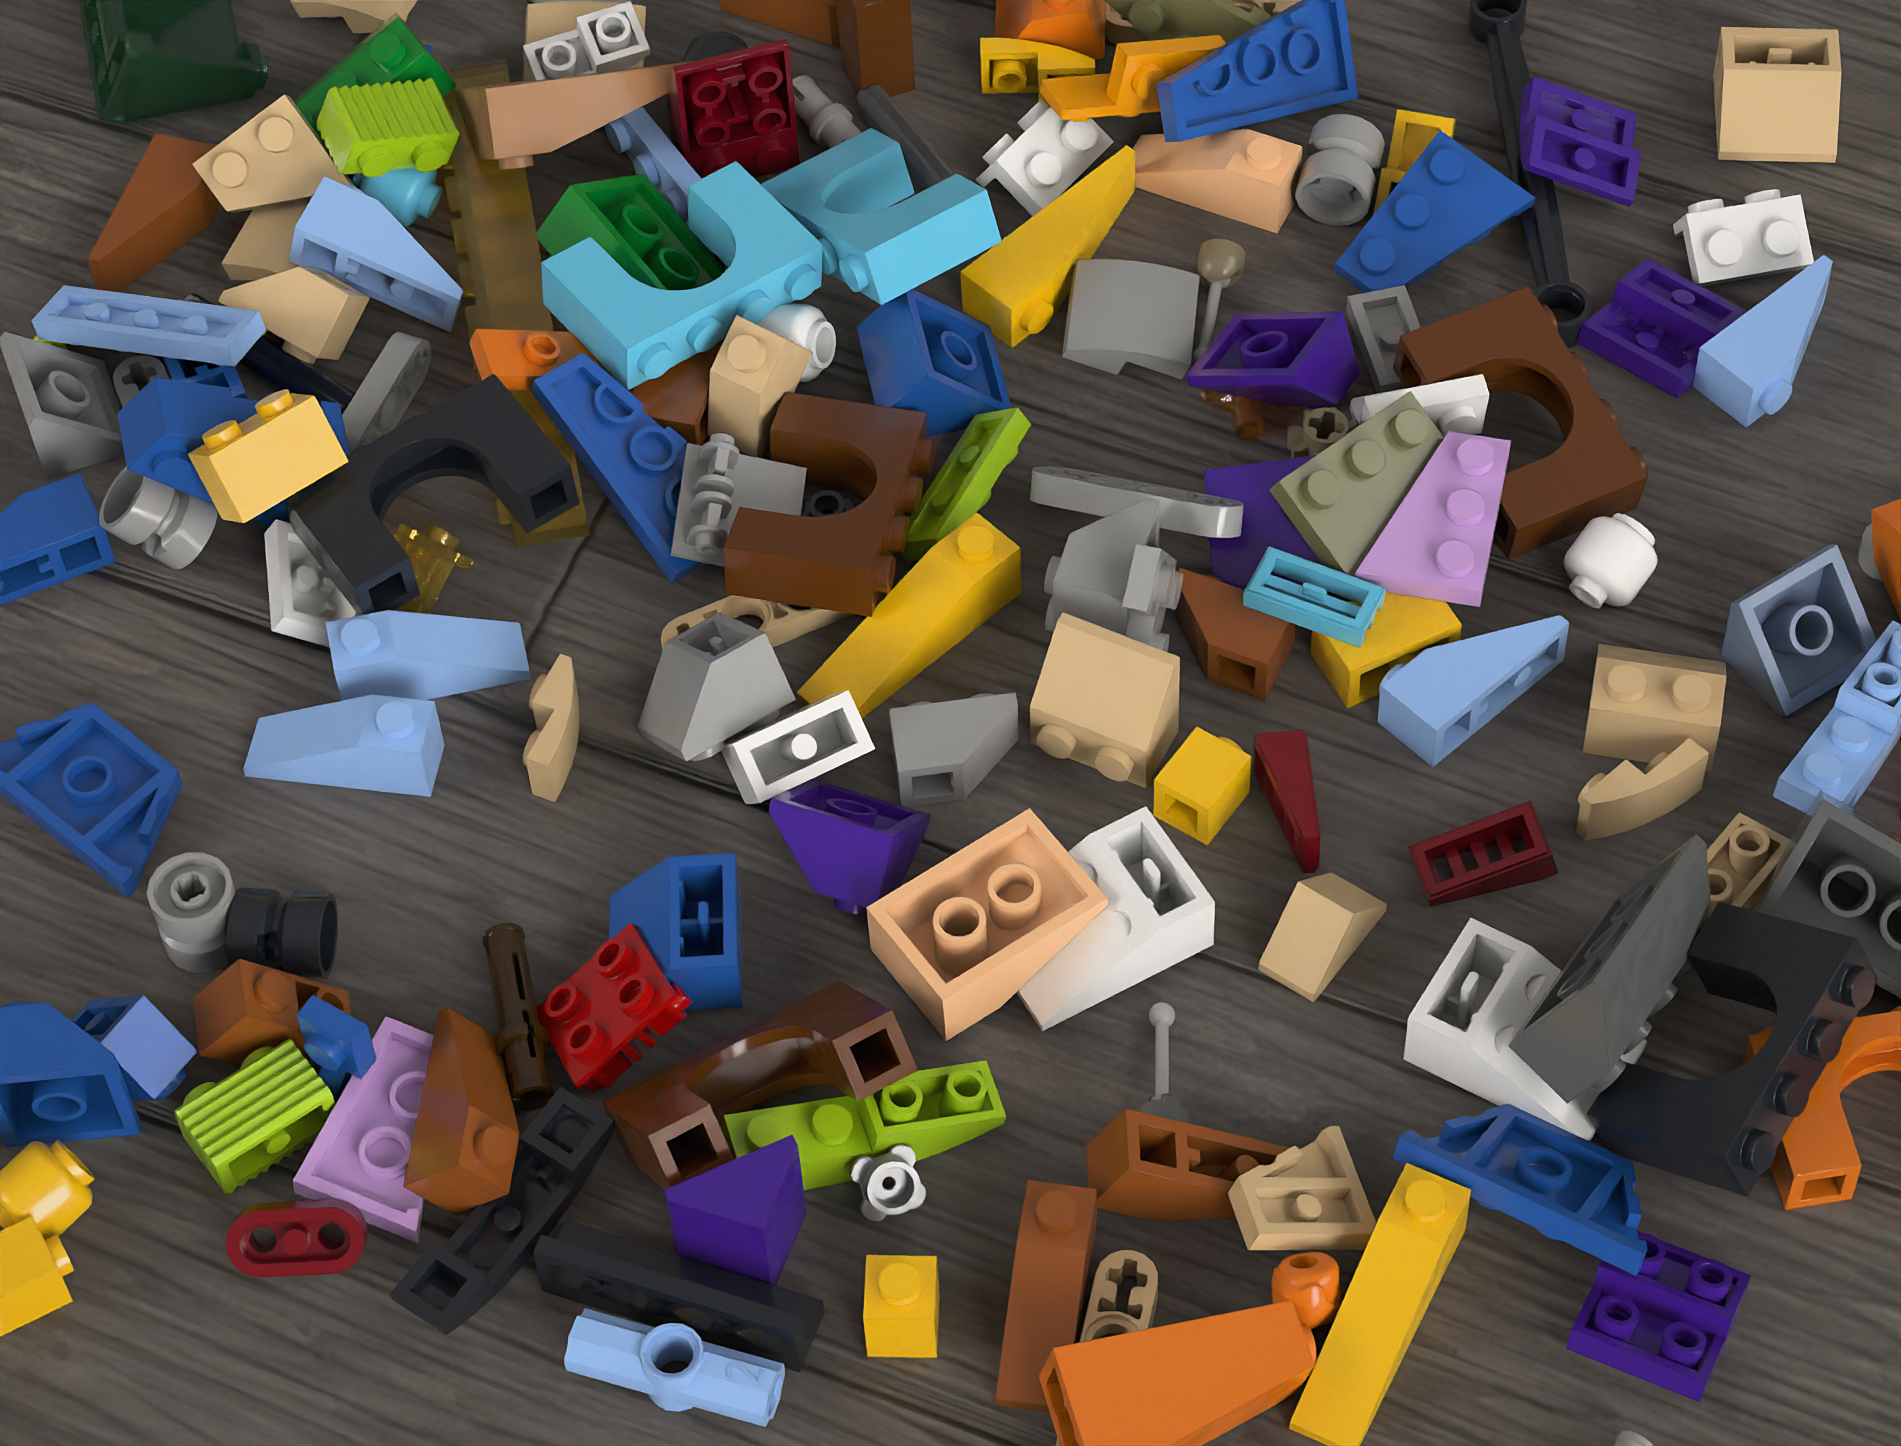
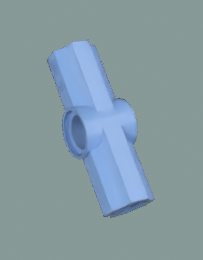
M586 1308L580 1316L577 1315L568 1336V1346L564 1358L566 1371L647 1393L657 1406L667 1411L680 1412L696 1407L766 1427L768 1421L774 1417L781 1398L785 1377L783 1363L701 1341L700 1336L694 1329L684 1324L667 1323L654 1328ZM674 1361H683L689 1364L686 1369L674 1374L660 1371L663 1366Z

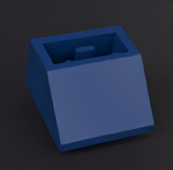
M735 853L669 856L610 895L609 940L614 938L632 922L670 985L673 983L678 984L692 1000V1003L684 1011L743 1008L741 891Z

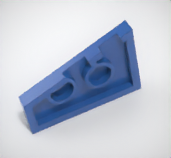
M1440 130L1335 263L1333 272L1363 293L1403 285L1407 289L1439 268L1440 263L1469 244L1471 246L1489 235L1490 231L1513 215L1516 217L1532 207L1536 197Z

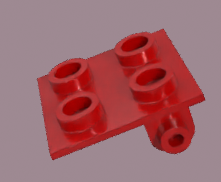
M630 922L614 938L603 943L596 954L565 983L554 988L547 999L537 1007V1012L542 1026L546 1027L549 1039L574 1085L578 1088L584 1085L594 1093L601 1086L608 1089L614 1084L613 1082L632 1065L629 1057L636 1062L643 1057L640 1049L632 1041L635 1036L645 1045L653 1048L658 1042L646 1026L648 1025L663 1037L679 1021H683L687 1017L684 1010L692 1003V1000L678 984L673 983L670 985L636 926Z

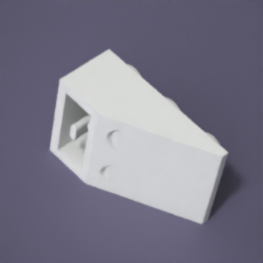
M1146 806L1089 834L1068 851L1108 898V905L1016 992L1042 1031L1214 945L1215 901Z
M1470 918L1408 1017L1404 1060L1498 1106L1513 1105L1589 1142L1596 1132V1129L1586 1115L1598 1096L1591 1087L1567 1104L1508 1046L1561 973V970L1532 946ZM1643 1039L1629 1053L1622 1054L1620 1059L1635 1065L1644 1051L1647 1041Z

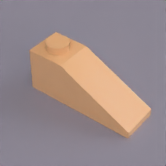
M1250 129L1226 130L1181 142H1165L1164 134L1141 135L1133 147V150H1135V188L1278 234L1296 202L1295 194L1302 165V146Z

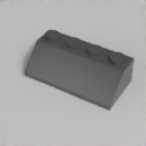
M1697 834L1612 900L1508 1045L1567 1104L1590 1087L1597 1094L1602 1092L1619 1077L1626 1067V1063L1620 1059L1621 1055L1629 1053L1648 1035L1652 1025L1646 1020L1647 1017L1655 1015L1673 998L1678 990L1672 983L1673 979L1680 978L1693 966L1687 956V952L1711 915L1706 843Z

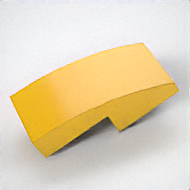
M980 38L982 94L1038 93L1039 101L1042 99L1050 107V104L1040 93L1043 79L1095 75V59L1076 51L1023 39Z

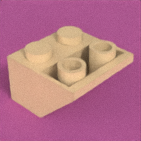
M1721 27L1713 73L1718 160L1835 163L1842 72L1838 29Z

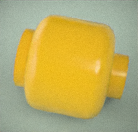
M59 1140L51 1146L40 1141L29 1143L0 1170V1226L6 1229L33 1216L44 1240L55 1234L59 1237L92 1204L93 1195L88 1185L95 1177L82 1161Z

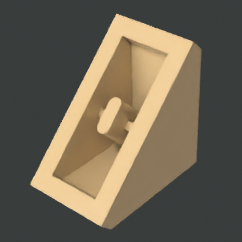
M1332 872L1298 881L1259 961L1258 970L1314 1003L1386 912L1387 904Z

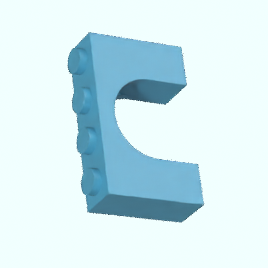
M873 128L760 184L823 244L822 272L826 275H833L846 283L854 292L859 291L881 305L1002 242L987 189L959 174H955L895 204L915 194L899 142Z
M737 161L688 186V228L728 267L716 280L704 286L688 290H664L645 285L631 277L592 237L541 262L543 304L627 390L649 379L658 378L676 364L699 352H705L713 348L719 341L726 338L736 315L758 324L768 315L769 311L795 300H802L815 289L821 287L823 244Z

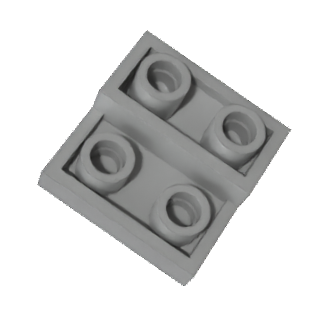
M1120 259L1077 260L1072 272L1062 357L1118 375L1126 362H1130L1182 379L1191 366L1200 275L1177 268L1140 261Z

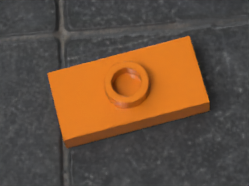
M476 329L469 342L482 380L495 374L508 390H531L534 380L583 352L598 364L597 359L571 332Z

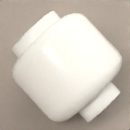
M796 303L781 305L769 311L768 315L757 324L813 352L799 382H808L815 379L833 360L836 348L835 331L831 323L827 322L821 310L816 307Z
M1616 513L1612 518L1607 516L1593 518L1569 548L1563 561L1564 568L1572 580V583L1569 585L1570 591L1583 603L1593 608H1600L1603 603L1615 607L1631 603L1654 572L1658 562L1653 548L1655 544L1653 535L1641 523L1625 514Z

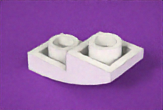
M631 1L577 17V29L523 45V57L532 80H554L563 76L599 72L610 73L614 70L627 69L650 55V47Z

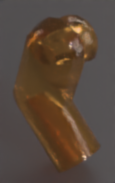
M1196 388L1200 391L1201 397L1209 404L1231 414L1235 435L1239 439L1254 440L1264 433L1265 425L1258 400Z

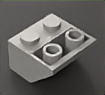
M718 612L666 641L637 727L644 739L682 760L699 761L721 751L725 745L724 740L743 729H758L773 722L780 714L778 709L796 699L766 633Z

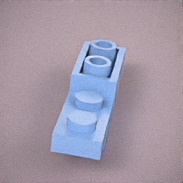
M1895 621L1889 624L1841 686L1832 710L1779 777L1773 797L1807 813L1820 790L1852 808L1859 800L1901 737V624Z

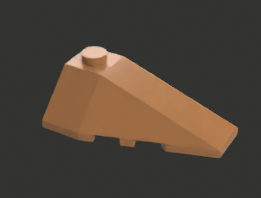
M694 61L620 69L610 73L599 72L558 77V79L526 80L454 89L455 99L479 159H498L499 170L528 167L534 165L533 154L552 152L669 93L672 68Z

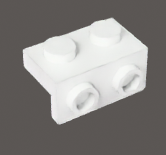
M1041 99L1017 122L1024 132L1015 141L1006 133L982 157L990 166L976 181L984 188L990 181L996 178L1033 217L1057 199L1114 141L1092 118L1082 122L1063 120L1051 106L1049 107Z
M1773 189L1745 196V204L1724 207L1722 199H1713L1688 206L1689 214H1685L1673 224L1675 237L1684 236L1692 281L1699 286H1707L1805 269L1811 265L1814 260L1801 195L1781 198L1780 190Z
M1480 374L1356 397L1351 400L1350 404L1353 420L1357 419L1360 426L1411 391L1445 438L1449 431L1472 435L1482 433L1490 394L1484 376Z
M276 519L264 533L271 631L330 647L325 622L359 615L294 532L292 524Z

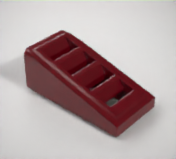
M1303 729L1258 733L1254 736V773L1303 874L1316 873V868H1319L1321 835L1307 734L1303 733Z
M1531 800L1408 846L1430 906L1524 885L1558 874L1553 854ZM1524 839L1528 850L1515 854L1511 841ZM1498 845L1503 859L1491 863L1485 847ZM1472 851L1479 868L1466 872L1460 853ZM1447 857L1454 877L1441 881L1434 859Z

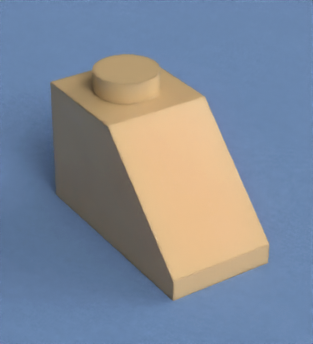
M736 315L710 369L707 435L711 436L715 433L731 435L735 439L734 446L739 451L749 456L763 459L770 444V428L785 392H795L813 352Z

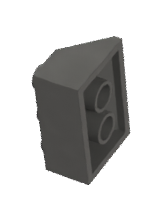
M1820 790L1787 844L1755 911L1858 938L1878 977L1875 984L1901 998V835Z

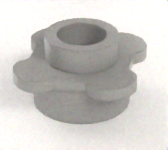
M895 1144L887 1154L875 1158L860 1156L853 1162L850 1174L852 1179L860 1185L863 1195L860 1210L869 1220L881 1221L886 1215H898L909 1209H915L923 1203L926 1190L920 1183V1178L913 1168L916 1154L909 1146ZM886 1177H893L894 1184L890 1188H884L882 1185Z

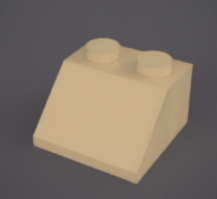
M1063 612L1057 621L1030 704L1031 744L1039 746L1053 757L1061 759L1070 758L1095 768L1109 779L1115 781L1126 780L1146 788L1178 733L1180 657Z
M1599 644L1583 753L1650 763L1659 753L1666 751L1671 754L1688 738H1691L1709 753L1705 771L1711 772L1721 725L1727 677L1726 663Z

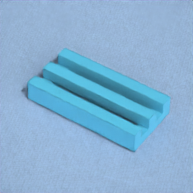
M1269 546L1243 592V606L1361 648L1365 640L1367 628L1371 629L1375 621L1376 611L1381 610L1385 602L1386 588ZM1271 572H1274L1279 575L1291 578L1293 580L1302 582L1303 586L1270 574ZM1327 592L1358 602L1362 606L1360 607L1329 596Z

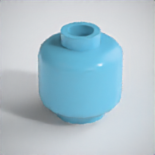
M416 168L390 170L378 177H367L363 173L354 174L352 181L355 187L364 194L379 200L403 227L411 225L419 215L428 219L436 209L443 192V188L435 184L437 169L430 172H421Z

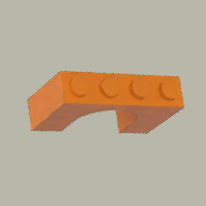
M1901 1006L1887 1013L1862 1017L1855 1016L1842 1038L1841 1048L1837 1056L1827 1063L1810 1091L1808 1103L1804 1111L1794 1118L1778 1144L1771 1168L1785 1210L1852 1199L1862 1164L1841 1104L1840 1093L1848 1084L1866 1074L1886 1070L1901 1071ZM1774 1025L1756 1034L1748 1035L1741 1066L1761 1050L1769 1039Z

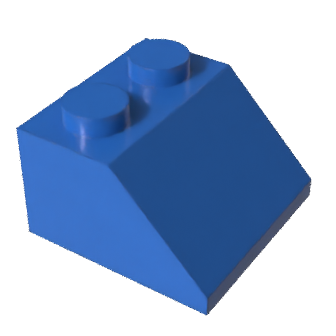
M914 289L884 303L857 326L863 352L862 359L867 368L874 397L873 404L927 413V436L966 430L976 414L1012 408L990 326Z
M14 1001L0 1007V1135L5 1147L27 1146L34 1141L47 1144L55 1143L57 1140L67 1142L140 1134L141 1122L114 1053L48 1002L34 1004L27 1001Z

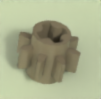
M1336 407L1318 408L1313 411L1304 410L1303 427H1288L1287 448L1291 450V458L1318 455L1357 428L1359 422L1357 419L1348 421L1347 417L1338 411Z

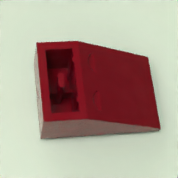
M787 38L672 68L667 101L671 142L701 179L735 161L753 178L774 174L800 164L790 49Z

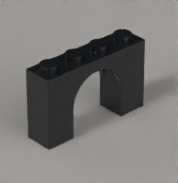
M495 374L472 386L463 388L455 396L421 415L408 419L403 425L371 443L356 448L346 456L349 462L284 499L294 532L359 616L385 610H395L420 596L409 556L383 524V519L389 506L401 493L411 486L442 476H459L480 482L499 498L527 534L580 504L571 465Z
M1718 902L1688 950L1687 956L1709 994L1762 1008L1776 1014L1775 1025L1769 1039L1761 1050L1744 1065L1727 1074L1709 1079H1683L1624 1062L1626 1067L1610 1086L1598 1094L1586 1115L1608 1151L1630 1160L1748 1196L1760 1174L1771 1166L1776 1154V1148L1792 1121L1804 1111L1808 1103L1810 1091L1825 1066L1837 1056L1841 1048L1842 1038L1858 1011L1869 1003L1878 977L1858 938Z

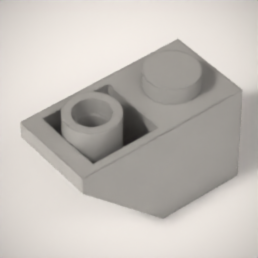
M1016 692L998 695L982 693L967 699L937 703L922 701L912 703L906 707L889 709L891 747L901 806L911 807L965 800L1019 740Z

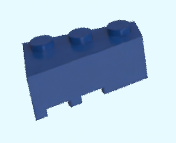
M155 377L117 413L127 470L214 504L188 453L205 444L202 435L213 427L230 420H236L237 424H240L257 414L254 406L259 401L232 397L228 387ZM321 401L319 405L345 456L350 454L340 404ZM284 500L252 518V520L269 527L276 519L283 521L289 516Z

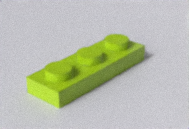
M1018 407L976 414L921 499L917 514L912 513L909 518L906 548L903 553H900L907 562L920 560L931 547L968 520L988 502L991 497V488L1003 469L1018 454V445L1031 426V423Z

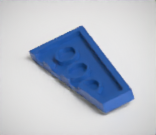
M1301 0L1157 83L1165 142H1181L1359 98L1345 0Z
M584 352L534 380L530 392L670 583L673 584L705 565L706 563L670 556L687 441L670 426L664 429L642 410L643 403Z

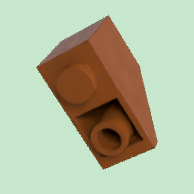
M1179 568L1178 572L1183 573V584L1174 615L1206 680L1266 701L1294 647L1295 624L1243 606L1244 590L1226 584L1221 579L1212 575H1200Z
M238 959L193 998L199 1055L241 1066L247 1056L255 1050L265 1046L275 1048L286 1040L291 1039L303 1057L307 1060H312L304 1049L305 1042L296 1016L310 997L314 995L351 1016L348 991Z

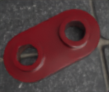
M327 1199L257 1203L242 1210L233 1221L226 1237V1250L235 1267L253 1277L335 1274L349 1269L358 1261L367 1242L368 1229L360 1211L342 1200ZM328 1223L339 1225L345 1232V1239L338 1242L328 1240L322 1233V1226ZM258 1227L271 1229L276 1236V1243L272 1245L260 1244L255 1239L253 1230Z

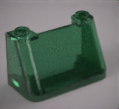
M79 0L97 114L101 121L126 124L249 100L254 96L257 89L262 90L266 84L268 59L266 56H261L259 46L256 43L244 41L239 44L231 0Z

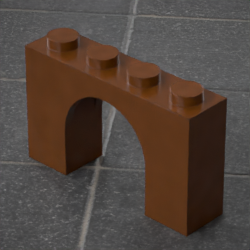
M834 0L839 23L842 69L856 95L861 89L866 90L872 84L880 85L890 97L915 90L910 0Z
M1529 286L1400 335L1393 370L1405 389L1483 374L1488 391H1513L1536 400L1553 415L1561 429L1564 443L1555 452L1540 460L1507 472L1505 475L1494 538L1507 560L1584 530L1593 518L1601 516L1612 518L1616 513L1624 514L1638 507L1648 478L1646 463L1641 453L1635 447L1628 446L1618 430L1616 415L1611 405L1605 399H1599L1590 385L1587 370L1581 357L1575 351L1570 352L1558 333V325L1553 312L1547 305L1539 303Z
M785 392L770 428L771 461L807 468L805 482L840 487L859 495L865 501L849 511L824 517H806L739 507L724 545L725 594L872 617L880 592L890 593L896 564L895 556H893L894 552L903 553L905 551L909 533V517L907 515L908 513L917 514L921 503L923 490L921 474L930 475L933 470L936 440L927 438V413Z
M837 981L602 1103L608 1116L615 1120V1132L628 1161L662 1188L667 1189L734 1160L720 1128L723 1115L741 1113L779 1094L815 1085L833 1086L856 1101H860L916 1072L918 1069L893 1010Z

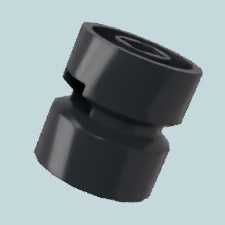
M240 887L236 891L231 903L227 927V954L230 966L238 959H243L273 969L283 966L286 973L300 977L326 979L330 975L334 964L338 939V910L335 896L332 893L295 891L288 900H283L280 892L275 889Z

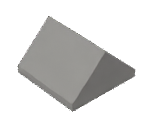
M4 331L0 336V347L45 478L49 479L124 455L117 415L121 410V406L104 361Z

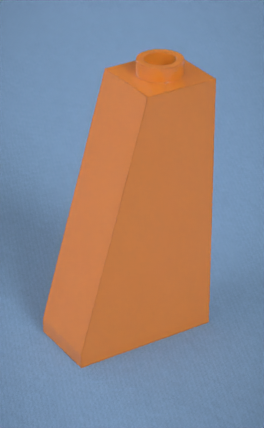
M1293 1300L1055 1347L1052 1349L1039 1375V1380L1060 1446H1202L1295 1395L1315 1365L1316 1344L1311 1329L1306 1323H1300Z

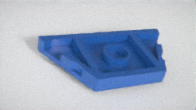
M93 702L65 711L53 720H38L15 728L18 737L0 743V795L128 898L136 890L181 789L182 781L178 769Z
M1510 1104L1485 1110L1480 1116H1462L1444 1121L1441 1134L1423 1140L1414 1130L1404 1132L1399 1137L1393 1160L1403 1165H1406V1163L1471 1189L1470 1197L1479 1205L1488 1209L1499 1210L1535 1227L1540 1234L1547 1238L1562 1240L1635 1276L1639 1273L1647 1252V1243L1638 1238L1637 1227L1642 1213L1639 1198L1633 1192L1636 1177L1632 1161Z

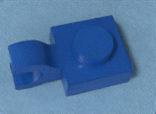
M312 995L296 1016L305 1042L304 1049L312 1060L322 1066L318 1076L328 1086L334 1101L337 1102L351 1076L354 1075L362 1079L377 1058L367 1024Z

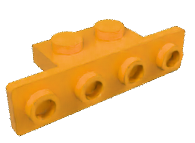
M1220 35L1117 43L1111 73L1043 79L1040 93L1061 119L1074 122H1082L1094 117L1116 115L1135 117L1141 113L1160 112L1156 84L1225 45L1226 42Z

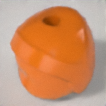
M1322 1252L1294 1254L1283 1259L1274 1268L1272 1274L1271 1292L1273 1304L1293 1300L1300 1323H1306L1310 1329L1321 1327L1334 1320L1343 1302L1342 1289L1339 1283L1340 1270L1336 1260Z

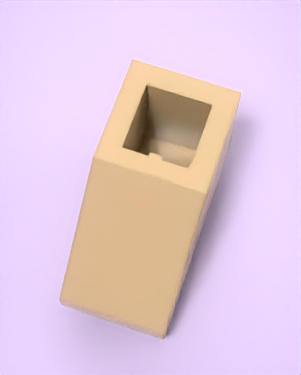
M298 266L224 290L218 302L227 307L259 311L266 329L262 336H265L267 330L285 339L282 346L284 351L302 361L314 364L316 358L339 360L370 297L321 269Z

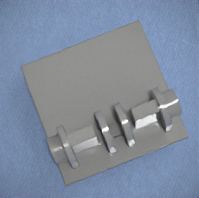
M725 433L712 434L710 442L705 443L703 446L687 443L670 556L724 567V545L739 507L801 516L807 468L739 454V449L734 446L735 439Z

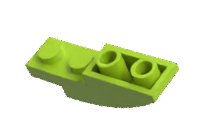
M987 1060L916 1071L860 1101H856L850 1096L723 1115L720 1128L734 1159L793 1135L799 1149L803 1189L809 1190L852 1181L853 1179L850 1174L851 1166L860 1156L875 1158L887 1154L895 1144H905L915 1152V1162L970 1141L1004 1124L1006 1114Z

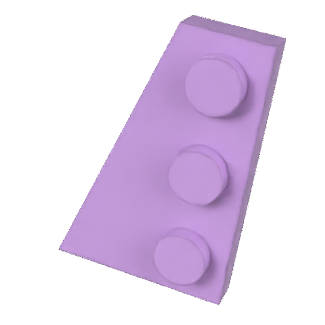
M1449 431L1355 572V577L1385 587L1386 592L1480 607L1509 459L1511 440Z
M385 1016L372 1039L377 1060L362 1079L354 1075L351 1076L293 1179L294 1192L311 1200L336 1199L345 1201L356 1207L367 1223L418 1243L425 1199L404 1188L403 1184L434 1035Z

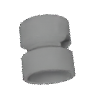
M1349 114L1330 115L1320 119L1313 126L1295 194L1298 206L1307 216L1320 223L1333 226L1350 225L1361 221L1369 211L1376 182L1375 175L1379 171L1385 142L1382 133L1372 123L1361 117Z
M126 466L115 478L106 493L99 513V523L103 529L131 545L142 542V549L148 555L175 570L182 569L190 564L202 551L215 527L218 511L212 503L127 470Z
M187 852L171 857L157 867L149 879L147 889L149 904L167 956L177 967L195 973H209L229 965L227 927L231 903L236 893L228 867L219 858L204 852Z

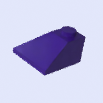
M1343 311L1236 313L1187 373L1186 378L1188 385L1191 387L1281 406H1308L1311 409H1318L1337 405L1360 375Z
M810 779L771 798L769 806L770 815L814 892L833 897V905L835 907L855 914H867L866 907L901 887L926 833L931 817L930 814L815 779Z

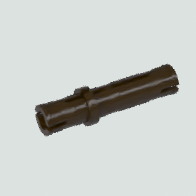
M501 923L488 928L485 931V936H482L500 1027V1033L496 1036L495 1041L499 1057H502V1060L506 1062L513 1106L525 1111L537 1110L545 1107L555 1094L554 1088L551 1085L546 1060V1053L550 1048V1039L546 1027L542 1026L539 1022L534 986L524 942V930L517 924Z

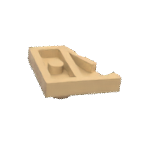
M285 94L192 164L224 209L230 213L258 209L261 206L276 203L286 204L303 201L304 198H310L314 195L324 176L341 184L355 187L347 175H338V166H334L333 157H330L328 148H325V144L291 97Z
M1329 1126L1321 1131L1314 1142L1298 1149L1296 1146H1293L1278 1154L1272 1164L1259 1165L1240 1175L1227 1193L1248 1250H1365L1377 1224L1339 1126Z

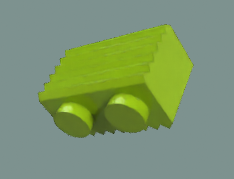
M432 78L424 82L418 79L414 83L410 79L405 83L397 81L393 85L388 81L383 85L377 82L373 86H370L368 83L362 87L356 84L351 88L345 85L340 89L334 86L328 90L317 119V130L321 131V139L325 140V148H329L330 157H333L334 166H338V175L363 173L367 177H378L390 170L416 168L421 172H430L442 165L448 164L460 135Z
M288 1039L275 1048L265 1046L255 1050L243 1061L240 1070L219 1083L206 1082L197 1086L186 1096L183 1105L174 1110L183 1138L225 1194H232L237 1186H244L248 1179H256L260 1172H267L271 1165L279 1164L283 1157H290L294 1150H301L306 1143L313 1142L335 1107V1102L328 1086L324 1084L321 1077L317 1075L314 1068L310 1066L293 1041Z

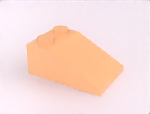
M1029 808L866 907L870 947L872 952L944 1040L948 1041L1002 1007L1108 905V898Z

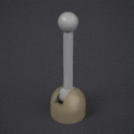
M1210 239L1203 242L1199 248L1196 264L1197 272L1200 275L1201 281L1210 290L1199 347L1192 352L1191 363L1193 366L1212 343L1221 290L1228 289L1236 284L1243 273L1246 253L1239 244L1227 239Z

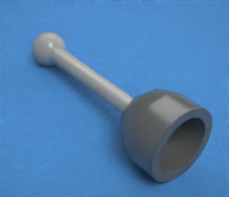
M1159 1002L1154 1004L1149 1011V1020L1155 1027V1096L1146 1098L1140 1104L1137 1111L1189 1123L1186 1106L1179 1099L1169 1094V1026L1175 1020V1011L1168 1003Z

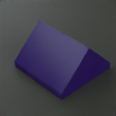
M793 1135L664 1190L675 1254L775 1286L777 1285L806 1215L799 1149Z

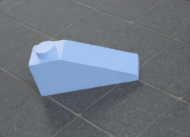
M324 176L295 226L289 261L302 267L321 269L373 299L451 333L456 324L464 291L379 200L364 194L360 189L352 185L341 184Z
M1825 255L1699 348L1693 387L1745 428L1765 413L1769 415L1776 413L1784 406L1792 393L1794 378L1826 297L1833 261Z
M393 610L325 622L334 674L342 701L367 695L429 700L531 679L520 623Z
M1558 615L1425 649L1408 664L1399 663L1395 665L1382 679L1379 686L1380 698L1377 722L1431 767H1434L1564 660L1569 622Z
M367 695L261 717L258 719L243 768L245 777L431 797L445 746L435 701Z

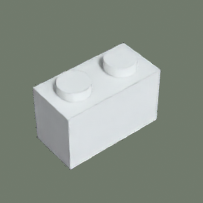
M849 690L832 693L780 717L766 726L725 743L721 752L745 804H756L874 750L875 747Z

